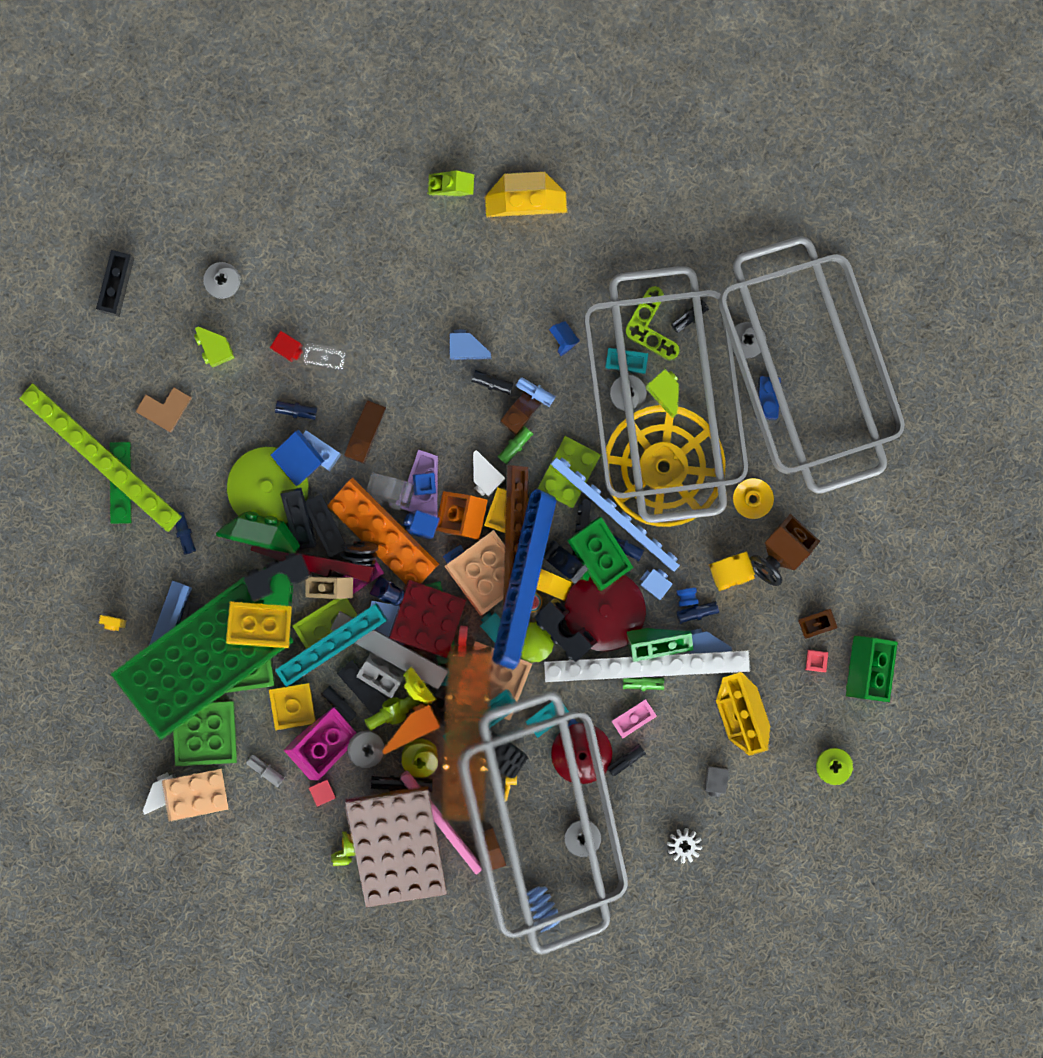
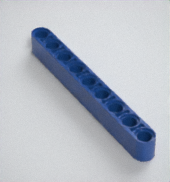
M539 489L534 490L529 497L492 656L495 664L511 670L515 669L520 662L556 506V498Z

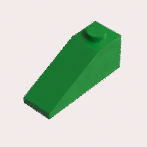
M644 628L627 632L628 646L633 662L693 651L691 631Z

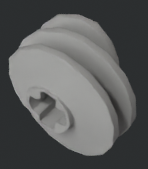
M217 262L206 270L203 280L209 294L215 298L224 299L236 293L240 286L241 277L237 269L231 264ZM224 276L227 281L226 283L222 282V285H220L217 280Z
M743 322L735 326L745 358H753L760 354L761 351L751 322ZM745 335L746 337L750 336L752 338V340L750 341L751 345H749V343L745 344L743 342V340L745 339Z
M629 375L630 389L632 394H634L633 397L631 396L634 412L644 404L647 391L644 383L639 378ZM619 377L612 384L610 398L613 405L625 412L621 377Z
M361 731L355 734L347 747L350 760L361 768H370L377 765L384 755L382 752L384 749L382 739L370 731ZM363 747H368L369 752L362 751Z
M578 820L567 828L564 836L565 845L572 854L579 857H588L586 842L584 841V844H580V840L577 838L578 835L581 836L583 833L581 820ZM589 821L597 851L601 843V833L598 827Z

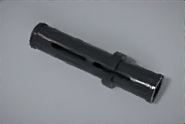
M390 775V777L371 776V789H388L390 792L408 789L400 778L394 777V775ZM415 779L420 787L428 786V791L432 792L433 779Z

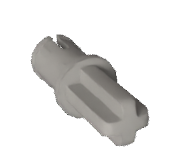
M251 755L246 762L248 766L261 775V778H266L277 788L285 779L284 776L271 768V764L267 765L255 755Z

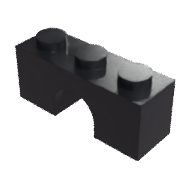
M296 552L284 556L286 560L278 563L275 560L266 564V569L259 571L256 568L247 572V577L243 579L252 600L257 601L274 593L271 588V579L276 574L283 573L287 575L291 585L311 578L312 576L301 553L297 555Z
M554 598L534 618L537 620V625L551 635V640L565 650V655L577 662L597 641L584 627L575 634L567 632L563 627V620L570 612L557 598Z

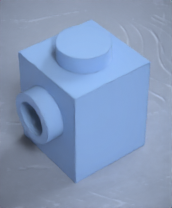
M653 569L651 572L647 570L640 578L642 581L640 586L658 600H661L673 584L666 579L668 575L661 569L657 571Z

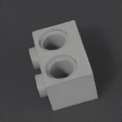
M371 652L356 677L391 698L401 684L405 672Z

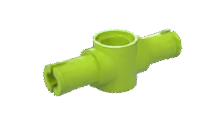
M411 696L405 699L390 698L382 704L383 708L380 709V712L364 720L365 724L371 731L384 723L392 725L401 723L406 719V714L409 713L410 709L424 702L419 699L416 701Z

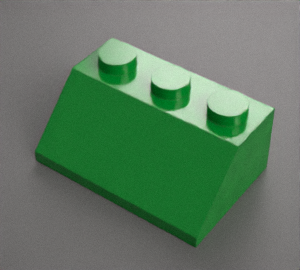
M854 635L846 684L847 697L890 702L898 642Z

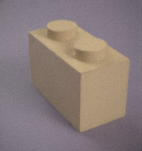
M315 576L306 579V597L353 598V577Z

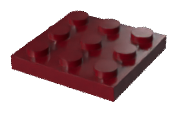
M408 580L404 590V598L399 605L389 639L447 658L466 600Z

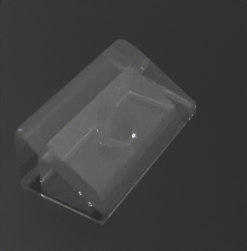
M308 339L305 346L303 363L343 370L348 346Z

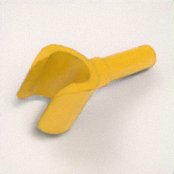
M506 776L505 802L508 799L510 785H517V776L515 779Z

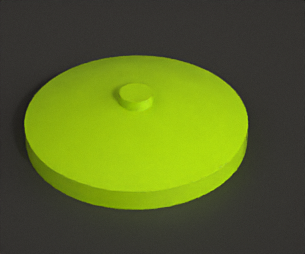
M260 447L245 453L233 465L228 476L227 495L233 510L238 516L244 512L252 511L258 513L259 516L276 517L277 520L284 521L287 524L288 520L280 493L284 490L302 488L304 499L307 501L309 492L308 478L300 485L295 486L271 457V454L277 448Z

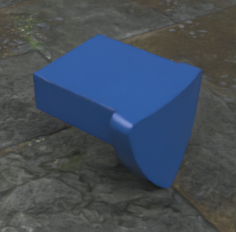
M566 321L555 324L549 329L560 345L557 350L560 357L580 341Z

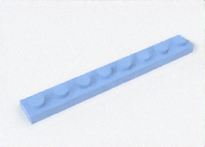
M562 457L560 460L558 458L553 459L550 464L670 570L675 571L680 566L676 563L678 559L671 552L666 554L660 549L663 546L655 538L650 540L645 536L647 534L645 529L640 525L635 527L630 522L632 518L624 511L620 514L615 509L617 505L609 498L604 500L600 496L601 491L593 484L591 486L587 485L584 482L586 478L581 473L571 471L569 469L571 465Z

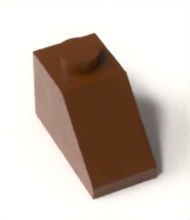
M526 392L520 396L500 421L503 426L515 435L519 433L541 405L535 398L531 399L532 396Z
M490 827L482 830L491 871L506 866L494 828Z

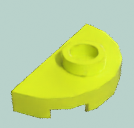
M412 666L404 673L406 680L404 685L408 694L417 701L419 699L426 705L435 701L436 699Z

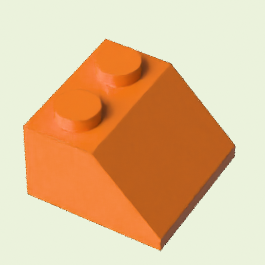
M443 491L437 517L440 519L436 531L479 540L488 500L471 495Z

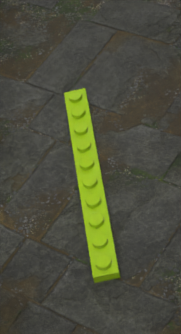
M32 383L19 398L167 532L181 519L182 516L35 384Z

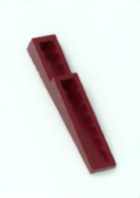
M252 545L250 549L280 561L286 560L284 556L288 555L285 552ZM301 553L309 571L325 577H329L333 570L369 583L376 566H362L348 561Z

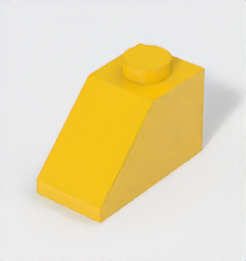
M541 569L536 590L566 601L573 583Z

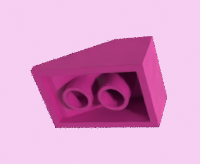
M332 707L300 733L284 749V752L309 780H319L348 750L349 741L357 733L339 712Z

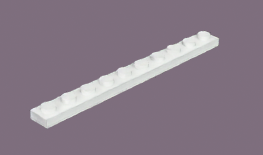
M749 651L667 655L633 662L632 657L582 659L577 662L574 660L545 661L544 668L545 682L748 672L750 671Z

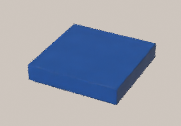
M299 430L294 432L271 454V457L295 486L300 485L325 462Z

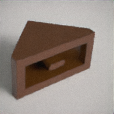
M826 609L798 620L805 639L838 628L831 609Z

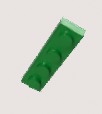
M110 442V452L131 470V442ZM110 481V524H132V500Z

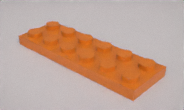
M354 478L350 479L327 505L362 541L378 545L377 556L405 584H407L408 580L421 584L439 565Z

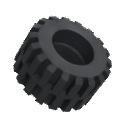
M489 730L491 739L500 736ZM482 735L477 743L483 742ZM509 741L493 746L498 771L509 778L515 779L528 759L526 753ZM485 749L474 753L488 764Z

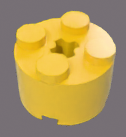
M747 551L708 564L716 588L719 591L755 579V573Z

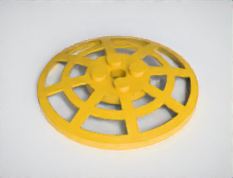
M661 405L646 407L634 413V420L650 413L666 411ZM678 407L677 414L690 418L704 429L696 437H693L682 428L673 426L674 417L671 418L667 412L665 424L653 425L641 431L635 424L637 441L645 450L640 458L643 488L646 485L652 489L683 486L681 483L687 474L699 475L696 484H703L705 476L716 477L715 469L706 468L705 455L700 446V443L706 438L710 437L711 439L709 424L703 418L690 410ZM625 419L611 435L606 446L608 470L609 464L621 465L622 478L628 489L624 493L636 491L635 484H631L627 467H632V461L628 458L630 454L629 443L622 457L611 456V450L617 437L627 426ZM663 431L662 442L651 445L645 437L649 433ZM672 432L683 436L689 442L682 448L670 443ZM720 442L722 465L725 477L726 461L724 450ZM692 449L696 450L700 467L688 466L686 454ZM659 462H667L669 470L661 472L658 469ZM714 487L712 494L702 506L693 498L700 489L691 490L690 492L679 491L678 493L682 499L670 503H663L664 493L656 494L655 502L645 498V505L655 508L654 515L662 514L663 509L676 508L685 503L692 510L709 508L718 497V489ZM612 496L616 504L626 514L644 524L657 527H671L682 525L695 519L648 523L624 504L629 498H616Z

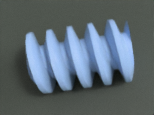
M538 886L526 892L527 896H529V904H533L530 910L537 912L533 919H543L558 913V909H551L555 905L554 901L547 902L551 898L550 894H544L547 891V887ZM559 922L544 927L540 932L554 927Z

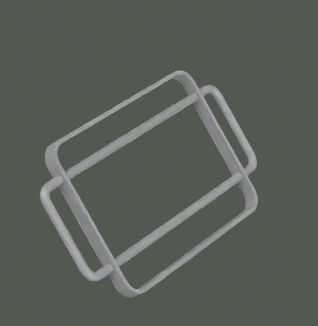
M803 236L739 254L733 262V271L737 284L726 288L721 293L719 308L774 467L779 472L785 474L801 470L808 489L818 494L881 474L887 466V457L882 444L900 437L904 431L905 424L849 261L844 256L838 254L819 259L812 241ZM799 244L806 247L810 262L745 281L741 269L743 261ZM825 262H838L842 266L896 422V431L890 437L880 440L821 264ZM813 266L872 443L807 463L747 286ZM740 289L800 465L798 467H785L779 459L727 306L726 297L730 291ZM871 447L875 448L879 459L877 467L823 485H816L814 483L810 467Z
M688 266L617 274L609 283L611 302L593 305L588 309L584 319L607 491L616 498L636 497L639 515L648 523L718 515L727 506L725 486L739 483L748 472L733 349L723 320L742 460L741 476L734 480H724L700 297L710 296L719 301L721 294L712 290L699 291L697 275ZM686 274L690 279L691 292L622 301L618 299L617 285L621 281ZM692 298L717 482L644 491L620 307ZM612 308L636 492L618 493L612 488L610 483L589 324L590 314L598 309ZM712 487H717L719 504L713 508L650 515L646 511L644 496Z
M552 691L544 692L485 713L480 721L483 742L464 749L460 754L458 767L497 929L502 934L512 938L528 934L531 948L539 954L549 953L601 933L610 923L608 903L623 896L628 886V879L591 718L577 711L565 713L561 697ZM546 700L554 702L557 716L491 739L488 723L491 719ZM580 717L584 722L619 882L617 888L607 895L605 894L567 720ZM559 723L598 898L533 922L493 746ZM485 749L525 921L524 926L509 931L504 927L467 769L469 757ZM600 906L602 914L600 924L543 946L538 944L535 930Z

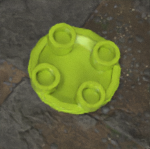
M536 622L528 623L521 658L530 663L546 659L554 646V642L550 638L551 635L546 630H542Z

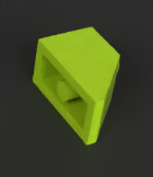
M665 369L645 388L673 418L678 413L679 384L677 383L678 378L672 371L668 372Z

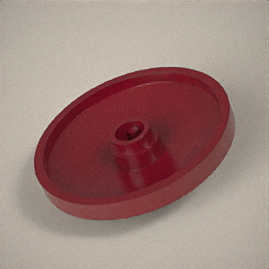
M626 575L617 579L603 591L598 590L591 577L588 581L579 579L570 589L565 601V607L570 612L565 616L568 629L572 634H575L584 627L597 641L591 648L596 651H614L628 645L627 632L642 629L644 625L646 605L643 594L635 582Z

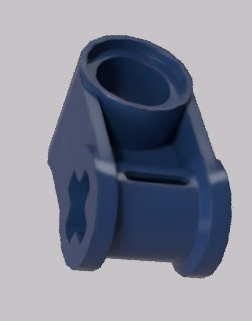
M381 576L378 577L370 592L371 595L393 606H398L404 598L403 589Z

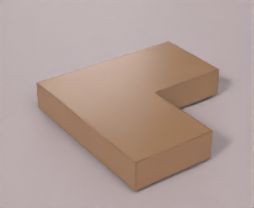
M173 387L164 404L145 395L135 412L171 433L192 398Z

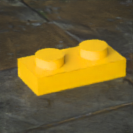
M101 615L99 620L100 624H104V629L113 631L125 628L127 620Z

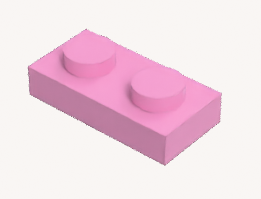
M645 699L611 722L623 739L657 716Z

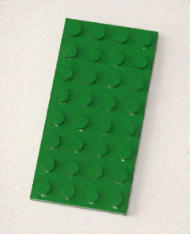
M243 578L110 674L159 740H162L285 649L227 644L230 602L264 604L261 599L257 601L252 600ZM289 636L290 645L293 643V639Z

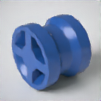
M696 588L676 591L680 598L679 607L699 604L695 595L697 592Z

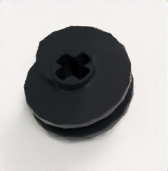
M354 541L353 544H343L341 546L343 550L349 551L341 552L340 556L342 558L351 560V563L357 565H375L374 559L377 558L376 551L379 548L377 544L368 541Z

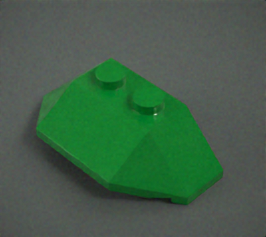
M252 511L242 513L216 532L217 537L288 554L297 552L300 544L284 521L277 520L273 516H259L258 513Z

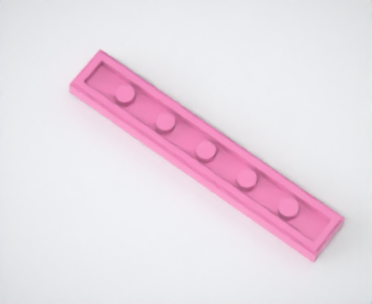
M406 770L401 774L400 779L408 789L420 787L409 771ZM430 799L434 822L477 875L482 871L481 863Z

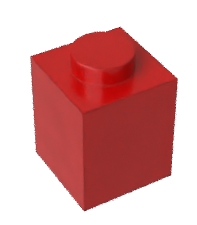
M282 331L279 332L270 346L272 351L290 362H293L294 359L298 360L303 353L301 349L303 345Z

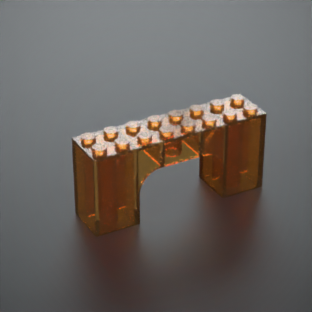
M451 645L449 651L442 820L471 821L459 772L458 760L464 749L483 742L480 721L484 714L489 712L492 647ZM485 749L473 753L467 762V769L480 821H484L487 757Z

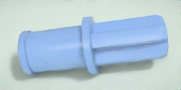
M520 378L516 384L519 389L531 395V399L535 398L550 407L556 397L541 388V385L536 386L524 378Z

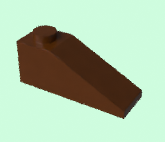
M367 400L344 454L346 458L365 464L386 407Z

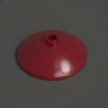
M584 723L572 724L568 726L580 782L581 784L592 783L597 779ZM594 726L605 774L608 770L607 767L612 761V746L606 734ZM560 731L552 744V763L558 774L572 783ZM579 753H586V757L580 759L578 757Z

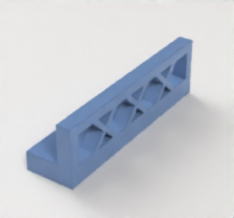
M172 581L149 645L180 624L192 587Z

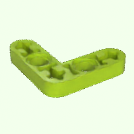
M653 286L646 291L643 298L651 297L649 295L650 292L654 293L657 291L659 292L658 296H664V293L659 287ZM661 302L652 303L653 306H656L655 309L648 304H639L626 327V336L666 360H674L679 354V346L672 340L648 328ZM647 308L650 311V317L642 319L639 316L640 309ZM638 326V331L642 334L644 330L648 332L644 336L643 342L639 340L641 338L640 335H631L630 327ZM651 335L656 336L658 339V344L654 347L647 344V338ZM662 340L666 342L663 346L667 348L670 346L674 347L675 355L667 356V351L661 348V352L657 350Z

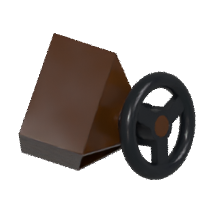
M789 514L765 541L768 553L766 559L758 555L750 557L753 570L766 583L779 586L782 584V576L778 569L783 567L796 570L811 555L820 540L793 515Z

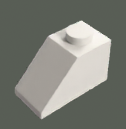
M477 450L473 453L474 483L476 484L474 489L481 496L486 494L489 497L505 481V477Z
M167 772L156 777L158 781L153 783L143 809L144 815L166 805L162 780L176 778L175 774L169 776Z

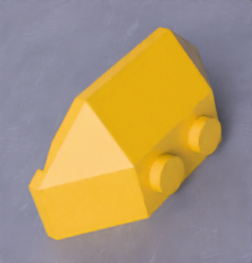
M546 172L504 174L485 196L486 217L567 213L566 192Z
M742 672L723 677L716 703L729 740L745 751L748 756L767 751L770 723L758 688Z

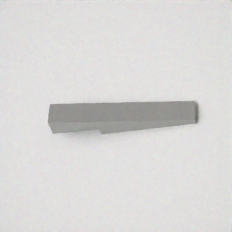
M340 611L330 630H337L353 618ZM375 629L355 642L357 645L404 671L412 666L422 681L436 689H439L448 673V670L419 655L401 643L389 639L388 636Z

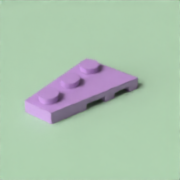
M418 450L399 508L410 512L418 510L437 517L438 456ZM435 473L436 493L414 495L413 475Z

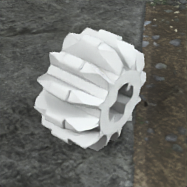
M688 828L684 829V835L677 829V838L673 834L670 835L675 841L667 842L668 846H674V848L668 850V853L673 854L677 852L673 857L675 861L681 856V863L685 862V857L688 858L689 862H693L690 855L693 854L695 857H699L695 849L701 850L702 846L695 844L700 842L701 839L700 837L693 839L696 835L695 831H692L688 836ZM683 840H686L687 844L690 845L689 849L686 848V851L679 847L680 843L683 844Z

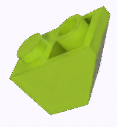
M457 170L429 174V195H473L474 174Z
M199 326L195 328L197 333L194 334L198 346L202 345L205 351L201 354L206 364L210 363V366L215 367L235 358L225 337Z

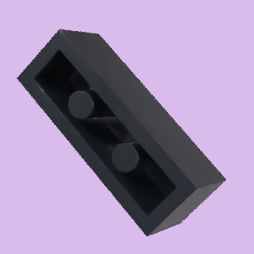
M111 250L96 307L99 312L120 317L134 262L132 255Z

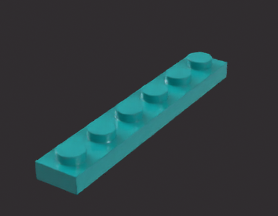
M376 603L275 671L284 685L288 687L388 620Z

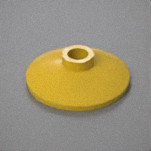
M756 478L742 481L736 487L733 494L735 509L740 515L748 519H758L765 516L771 510L774 502V495L770 486L763 480ZM751 495L756 497L755 503L749 501Z

